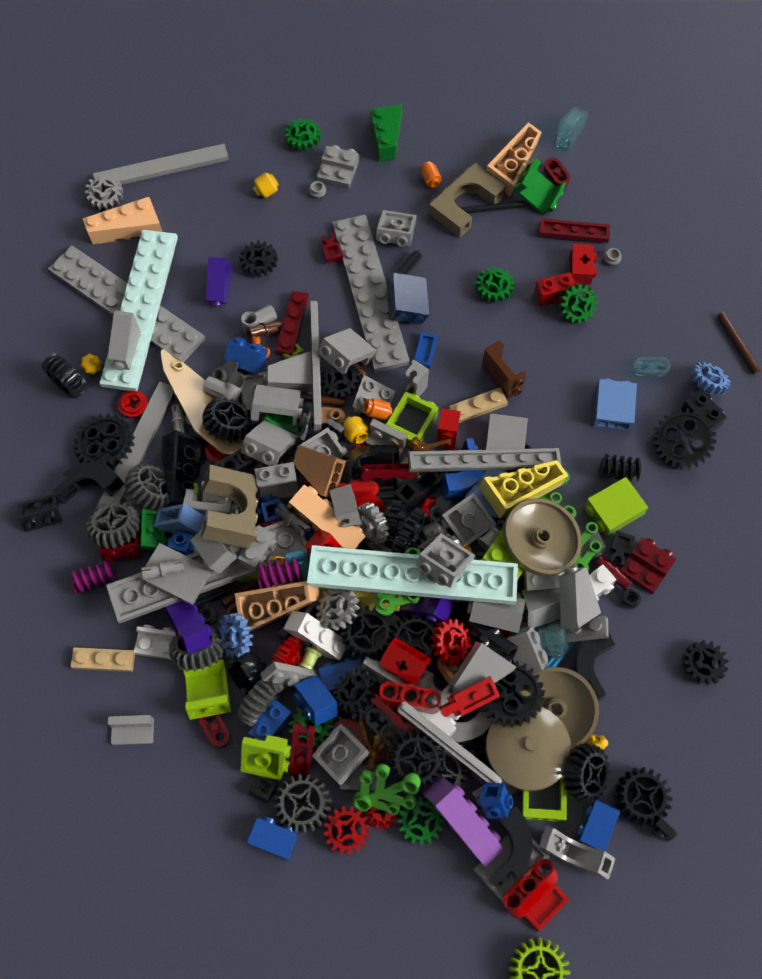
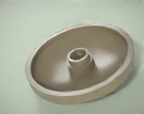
M542 498L525 500L509 513L504 523L503 539L509 555L521 568L532 574L546 577L559 575L565 572L567 568H570L580 555L582 546L580 529L573 516L565 508L553 501Z
M563 667L544 668L543 671L533 673V676H540L537 682H543V688L541 689L545 690V695L543 696L545 700L541 706L555 714L564 724L571 740V750L574 749L575 745L585 743L593 734L599 718V704L592 686L577 672ZM528 691L520 692L523 696L530 695Z
M510 707L508 710H516V707ZM543 707L541 712H537L536 719L530 716L529 724L523 720L522 727L517 722H514L513 728L510 727L508 722L502 727V721L499 720L496 724L493 721L488 730L485 749L489 765L493 772L502 778V782L514 789L528 792L543 790L552 786L563 776L562 772L565 769L563 764H566V756H570L571 740L561 720Z

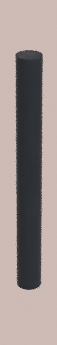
M525 200L460 208L466 213L523 208L526 204Z

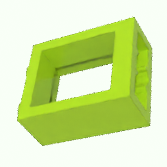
M405 391L386 425L407 434L406 446L418 451L438 416L439 407L431 401H425L420 399L418 395ZM406 404L429 414L417 435L395 425Z
M564 775L559 779V810L530 809L529 792L521 791V813L526 820L564 822L567 820V791L564 790L565 784L562 782Z

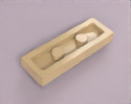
M499 387L450 405L449 409L461 411L459 423L503 408L507 406L508 402Z
M73 648L71 668L78 670L133 672L134 650Z

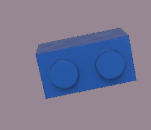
M236 337L227 343L223 363L229 360L238 362V368L258 374L264 369L268 349L262 348L263 346L260 344H250L245 339Z
M317 675L294 685L295 694H293V699L296 705L301 706L306 719L311 720L315 726L337 717V701Z
M597 800L592 802V805L588 803L584 812V816H586L584 825H579L576 836L579 837L577 842L606 851L620 811Z
M266 816L263 817V820L257 818L247 843L289 861L299 837L297 833H294V828L291 826L287 828L286 824L283 827L275 825V820Z

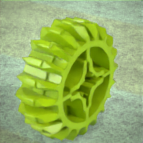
M537 938V945L534 944L533 939H529V947L522 942L520 945L523 952L518 949L514 950L515 954L519 956L518 959L510 958L511 962L516 963V967H509V971L516 972V975L511 976L510 979H523L522 973L530 974L534 979H546V977L556 975V979H563V974L570 975L569 970H563V966L569 965V961L561 962L560 960L565 956V953L560 952L556 954L559 948L557 944L550 949V940H546L544 946H542V938ZM536 951L534 963L531 966H522L525 957L529 953ZM543 951L553 958L557 968H550L545 964ZM539 964H541V968L550 970V972H544L538 978V974L528 970L538 968Z

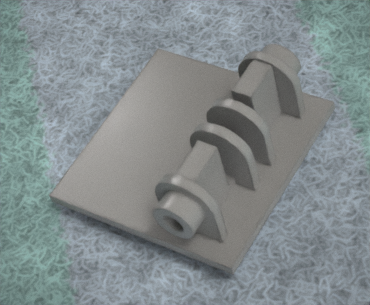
M363 375L352 405L353 413L356 415L363 413L366 399L371 398L389 402L391 406L395 391Z

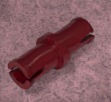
M603 555L594 564L598 568L604 565L616 578L615 582L624 591L633 582L619 570L618 566L615 567Z

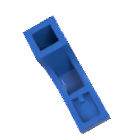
M473 438L465 439L461 449L478 450V447L474 444ZM484 470L445 474L441 482L444 499L452 500L466 496L480 480Z

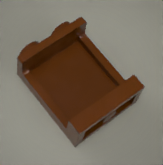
M499 340L484 350L482 368L497 387L501 388L505 397L509 399L512 396H518L523 391L526 372L522 371L514 375L502 360L504 344Z

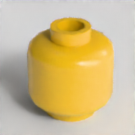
M265 172L254 179L255 187L253 189L258 197L262 195L263 198H268L278 191L277 186L279 184L272 173Z
M353 416L344 420L342 425L345 427L343 434L350 443L361 444L368 438L369 428L362 418Z

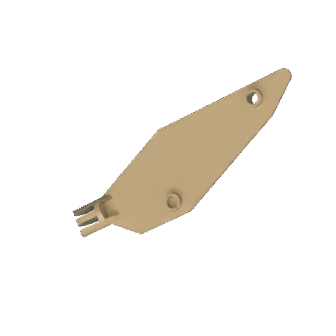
M165 349L161 350L163 371L194 431L222 454L231 455L241 449L244 440H240L238 443L233 441L230 444L227 440L222 442V439H215L214 435H209V431H206L205 425L202 424V414L206 405L218 397L203 391L205 380ZM249 456L243 457L247 461L251 459ZM261 463L255 466L256 469L263 467Z

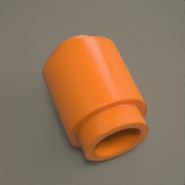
M430 161L422 164L420 173L426 186L429 188L438 187L442 177L436 165Z
M374 398L366 399L363 413L369 417L385 421L391 416L392 407L386 401Z

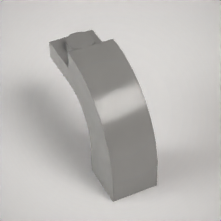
M480 709L478 715L472 720L456 722L454 726L457 729L451 738L459 745H465L474 739L482 737L489 730L494 718L487 719L488 711L481 713Z
M546 826L541 836L539 847L546 854L575 868L609 880L616 858L607 852L579 843L549 826Z

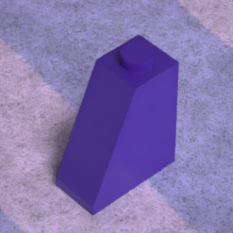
M208 257L206 301L211 303V306H222V303L227 304L232 263L226 258Z

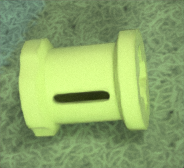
M305 647V654L297 666L315 670L314 666L318 658L322 656V653L311 647Z

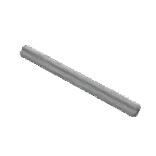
M403 701L399 705L398 713L486 783L502 782L500 776L407 702Z

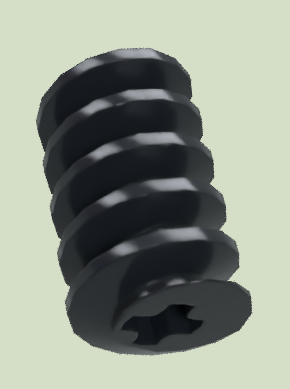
M605 454L601 459L599 477L602 476L603 472H606L607 478L610 477L611 473H613L614 479H617L619 474H621L622 479L629 475L630 481L636 476L638 482L641 475V460L636 458L633 462L632 457H628L625 460L624 456H620L618 460L617 455H613L610 459V455Z

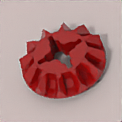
M127 391L118 400L119 411L123 416H128L130 419L135 416L139 417L140 414L144 413L148 405L146 396L140 391ZM131 399L135 403L136 409L131 407Z
M379 799V801L387 804L389 803V801ZM372 807L365 811L368 822L378 829L390 828L399 817V812L397 815H391L386 812L385 820L383 821L379 813H373V811L379 809Z

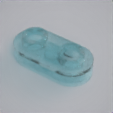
M639 357L633 365L634 372L639 376H666L671 369V362L665 357Z

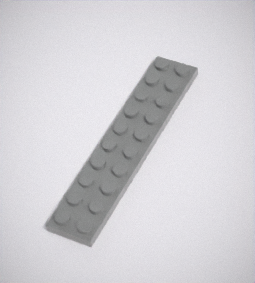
M366 215L332 222L337 242L340 243L343 253V264L365 341L376 349L371 358L374 373L410 365L398 321L389 319L387 284Z
M73 245L48 268L51 274L113 316L115 310L120 311L127 282ZM160 306L150 343L161 350L165 349L184 363L205 340V336Z
M285 521L264 527L275 533L278 541L275 549L267 555V561H270L272 566H275V560H269L272 556L285 557V554L298 550L308 552L304 547L307 543L305 536H300L292 527H288ZM196 553L187 555V557L203 564V558ZM233 561L220 574L213 570L200 594L253 575L256 572ZM141 573L106 585L119 624L182 600L140 580L139 576Z

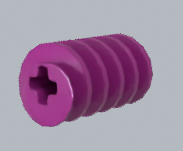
M292 557L291 563H288L287 559L284 558L283 565L278 560H275V566H272L270 561H267L266 568H264L262 563H259L257 572L261 589L263 582L267 588L271 586V581L275 586L279 585V580L285 585L288 578L291 583H295L296 577L302 582L300 566L294 557Z
M105 560L102 567L95 563V569L87 565V572L81 567L79 568V574L72 570L71 581L76 595L79 590L82 593L86 592V587L89 590H93L94 584L97 588L101 587L102 582L106 586L109 584V579L112 583L116 582L112 565H108Z

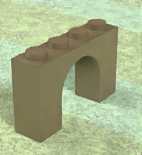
M474 163L471 167L466 168L460 177L455 178L448 188H444L437 198L431 200L429 215L460 238L471 228L472 216L458 207L454 200L462 194L472 193L480 196L490 204H495L505 196L506 185Z
M209 465L204 476L203 492L231 499L238 505L241 513L229 515L208 510L202 521V539L249 548L252 541L256 540L258 530L255 529L258 514L255 513L258 499L255 498L258 489L255 483L256 475Z

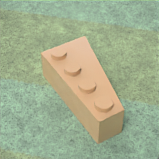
M529 122L486 168L487 172L506 185L505 194L511 197L514 191L513 188L534 152L542 133Z
M149 197L83 218L92 244L115 242L116 239L131 240V237L141 236L142 229L162 232Z
M304 484L289 501L287 508L292 512H296L306 524L310 523L315 533L318 529L331 533L343 548L355 549L364 539V531L358 525L346 528L341 527V523L347 522L348 519L337 521L332 503L327 499L322 500L313 487H307Z
M307 581L235 593L238 615H243V620H248L247 626L251 627L249 632L292 613V611L308 606L321 598L319 587L307 586Z

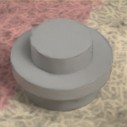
M314 181L309 187V193L315 198H320L325 195L326 187L322 182Z
M611 248L605 252L604 260L607 264L617 265L621 262L622 255L618 249Z

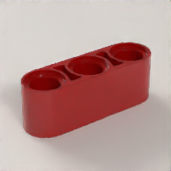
M385 682L379 689L382 702L388 706L398 708L405 701L418 712L427 714L438 713V707L442 706L440 694L432 689L396 682ZM388 690L395 691V695L391 698L384 696ZM409 694H414L416 699L408 702L405 700V697ZM430 698H435L438 702L434 706H429L426 704V701Z
M548 859L538 860L505 894L503 903L513 918L519 919L524 917L556 884L558 873L553 863ZM551 870L549 874L542 875L544 871ZM530 886H535L532 891H527ZM520 902L517 907L512 908L513 903Z

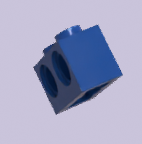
M274 699L249 731V735L251 738L265 741L267 735L277 737L291 720V711Z

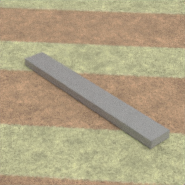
M224 143L93 173V176L96 175L100 178L101 174H104V177L110 174L111 178L116 177L117 181H120L121 185L228 161L229 158Z
M310 301L314 434H318L322 429L320 355L317 353L319 349L318 302Z
M159 381L133 433L135 439L132 441L135 446L130 447L132 453H126L128 459L122 458L123 464L118 463L114 471L124 483L128 472L133 467L142 463L175 396L169 384ZM123 486L111 497L104 491L97 507L102 508L104 504L107 506L111 502L117 504L120 501L122 503L123 495L126 494L127 489Z
M559 448L408 452L409 472L533 468L535 465L556 460L561 465Z

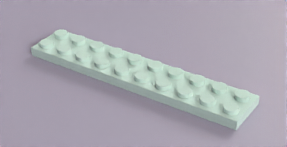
M142 229L120 311L134 314L141 331L130 370H116L111 367L108 359H106L100 380L101 387L138 391L178 239L175 233Z
M312 545L307 586L516 605L518 564L473 560L462 572L461 577L449 588L446 585H439L431 575H424L419 571L418 567L415 566L419 555Z

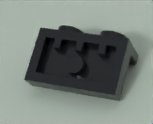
M55 494L18 504V519L25 532L63 521L59 512L58 497Z

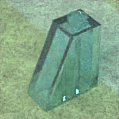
M574 106L559 121L554 146L569 152L584 129L589 112Z

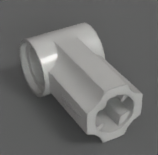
M267 305L255 312L248 311L243 313L241 316L243 332L246 334L248 327L258 326L263 322L267 324L276 320L277 315L272 305Z
M211 376L205 380L203 385V391L221 399L226 397L228 400H231L233 398L235 402L238 401L242 388L236 385L222 382Z

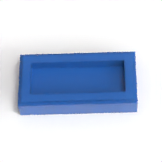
M420 332L414 360L430 370L438 335Z

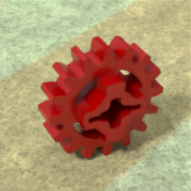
M457 619L443 620V622L437 623V628H433L435 635L430 637L434 640L431 647L436 649L433 654L439 655L438 660L444 661L445 665L460 664V662L465 660L464 656H467L469 653L467 648L472 647L468 644L471 637L466 635L469 630H463L464 624L458 623Z
M294 636L289 637L287 641L285 640L279 645L271 660L296 666L301 658L299 650L302 648V641Z
M343 806L340 813L335 809L334 817L328 815V819L331 821L330 824H324V827L328 829V831L324 832V836L330 837L326 842L327 845L333 843L332 850L336 851L339 848L340 855H343L345 850H348L349 856L352 855L353 849L360 852L359 845L366 846L364 838H370V835L365 833V830L370 829V825H364L368 820L367 817H360L361 810L354 813V807L352 806L349 811H346L345 806ZM344 816H351V818L347 821H341L339 819ZM358 822L362 829L361 836L356 832L355 828ZM333 826L338 829L336 840L333 837ZM352 826V834H346L345 836H342L344 833L342 828ZM349 840L355 842L354 844L349 846L342 845L345 841Z

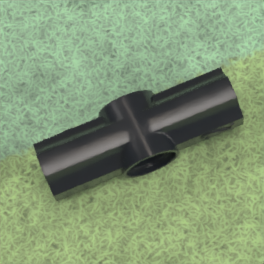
M466 614L461 619L460 623L464 624L463 630L468 629L467 634L474 638L475 642L483 643L507 661H511L515 657L518 650L517 645L502 636L498 628L469 621L471 614Z

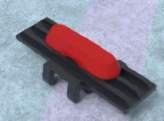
M357 476L351 483L355 497L366 493L377 496L383 503L392 502L393 499L398 500V496L395 494L397 490L396 477L389 480L372 478L371 481L365 482L361 476ZM341 477L338 488L349 485L347 483H343V477ZM310 482L304 483L307 487H313ZM319 493L317 494L322 500L327 499L329 502L332 503L331 497H325L320 495Z

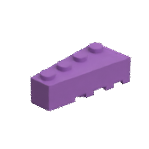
M439 773L440 778L434 777L433 785L428 783L426 788H422L420 791L432 803L436 811L447 820L446 823L459 835L461 841L476 859L486 867L504 850L499 843L502 839L494 830L490 832L487 828L490 824L481 814L478 816L475 813L477 808L469 799L466 801L462 797L465 793L458 784L453 786Z

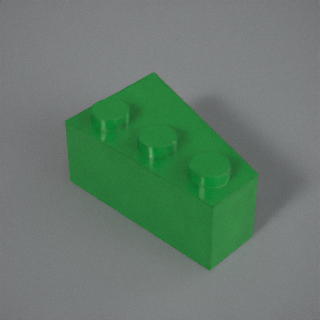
M403 104L370 109V124L379 162L396 159Z

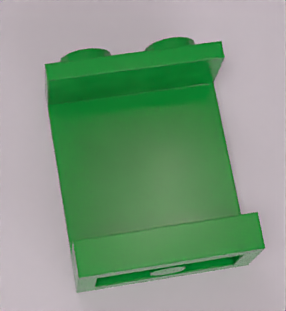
M535 158L526 164L513 190L544 215L555 210L558 199L564 194L563 189L566 183L563 182L558 186H554L537 171L541 161Z

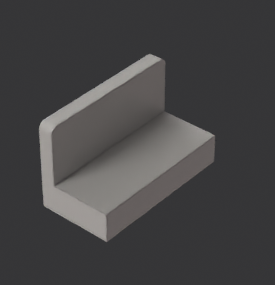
M151 715L108 716V725L112 728V745L153 743L154 718Z

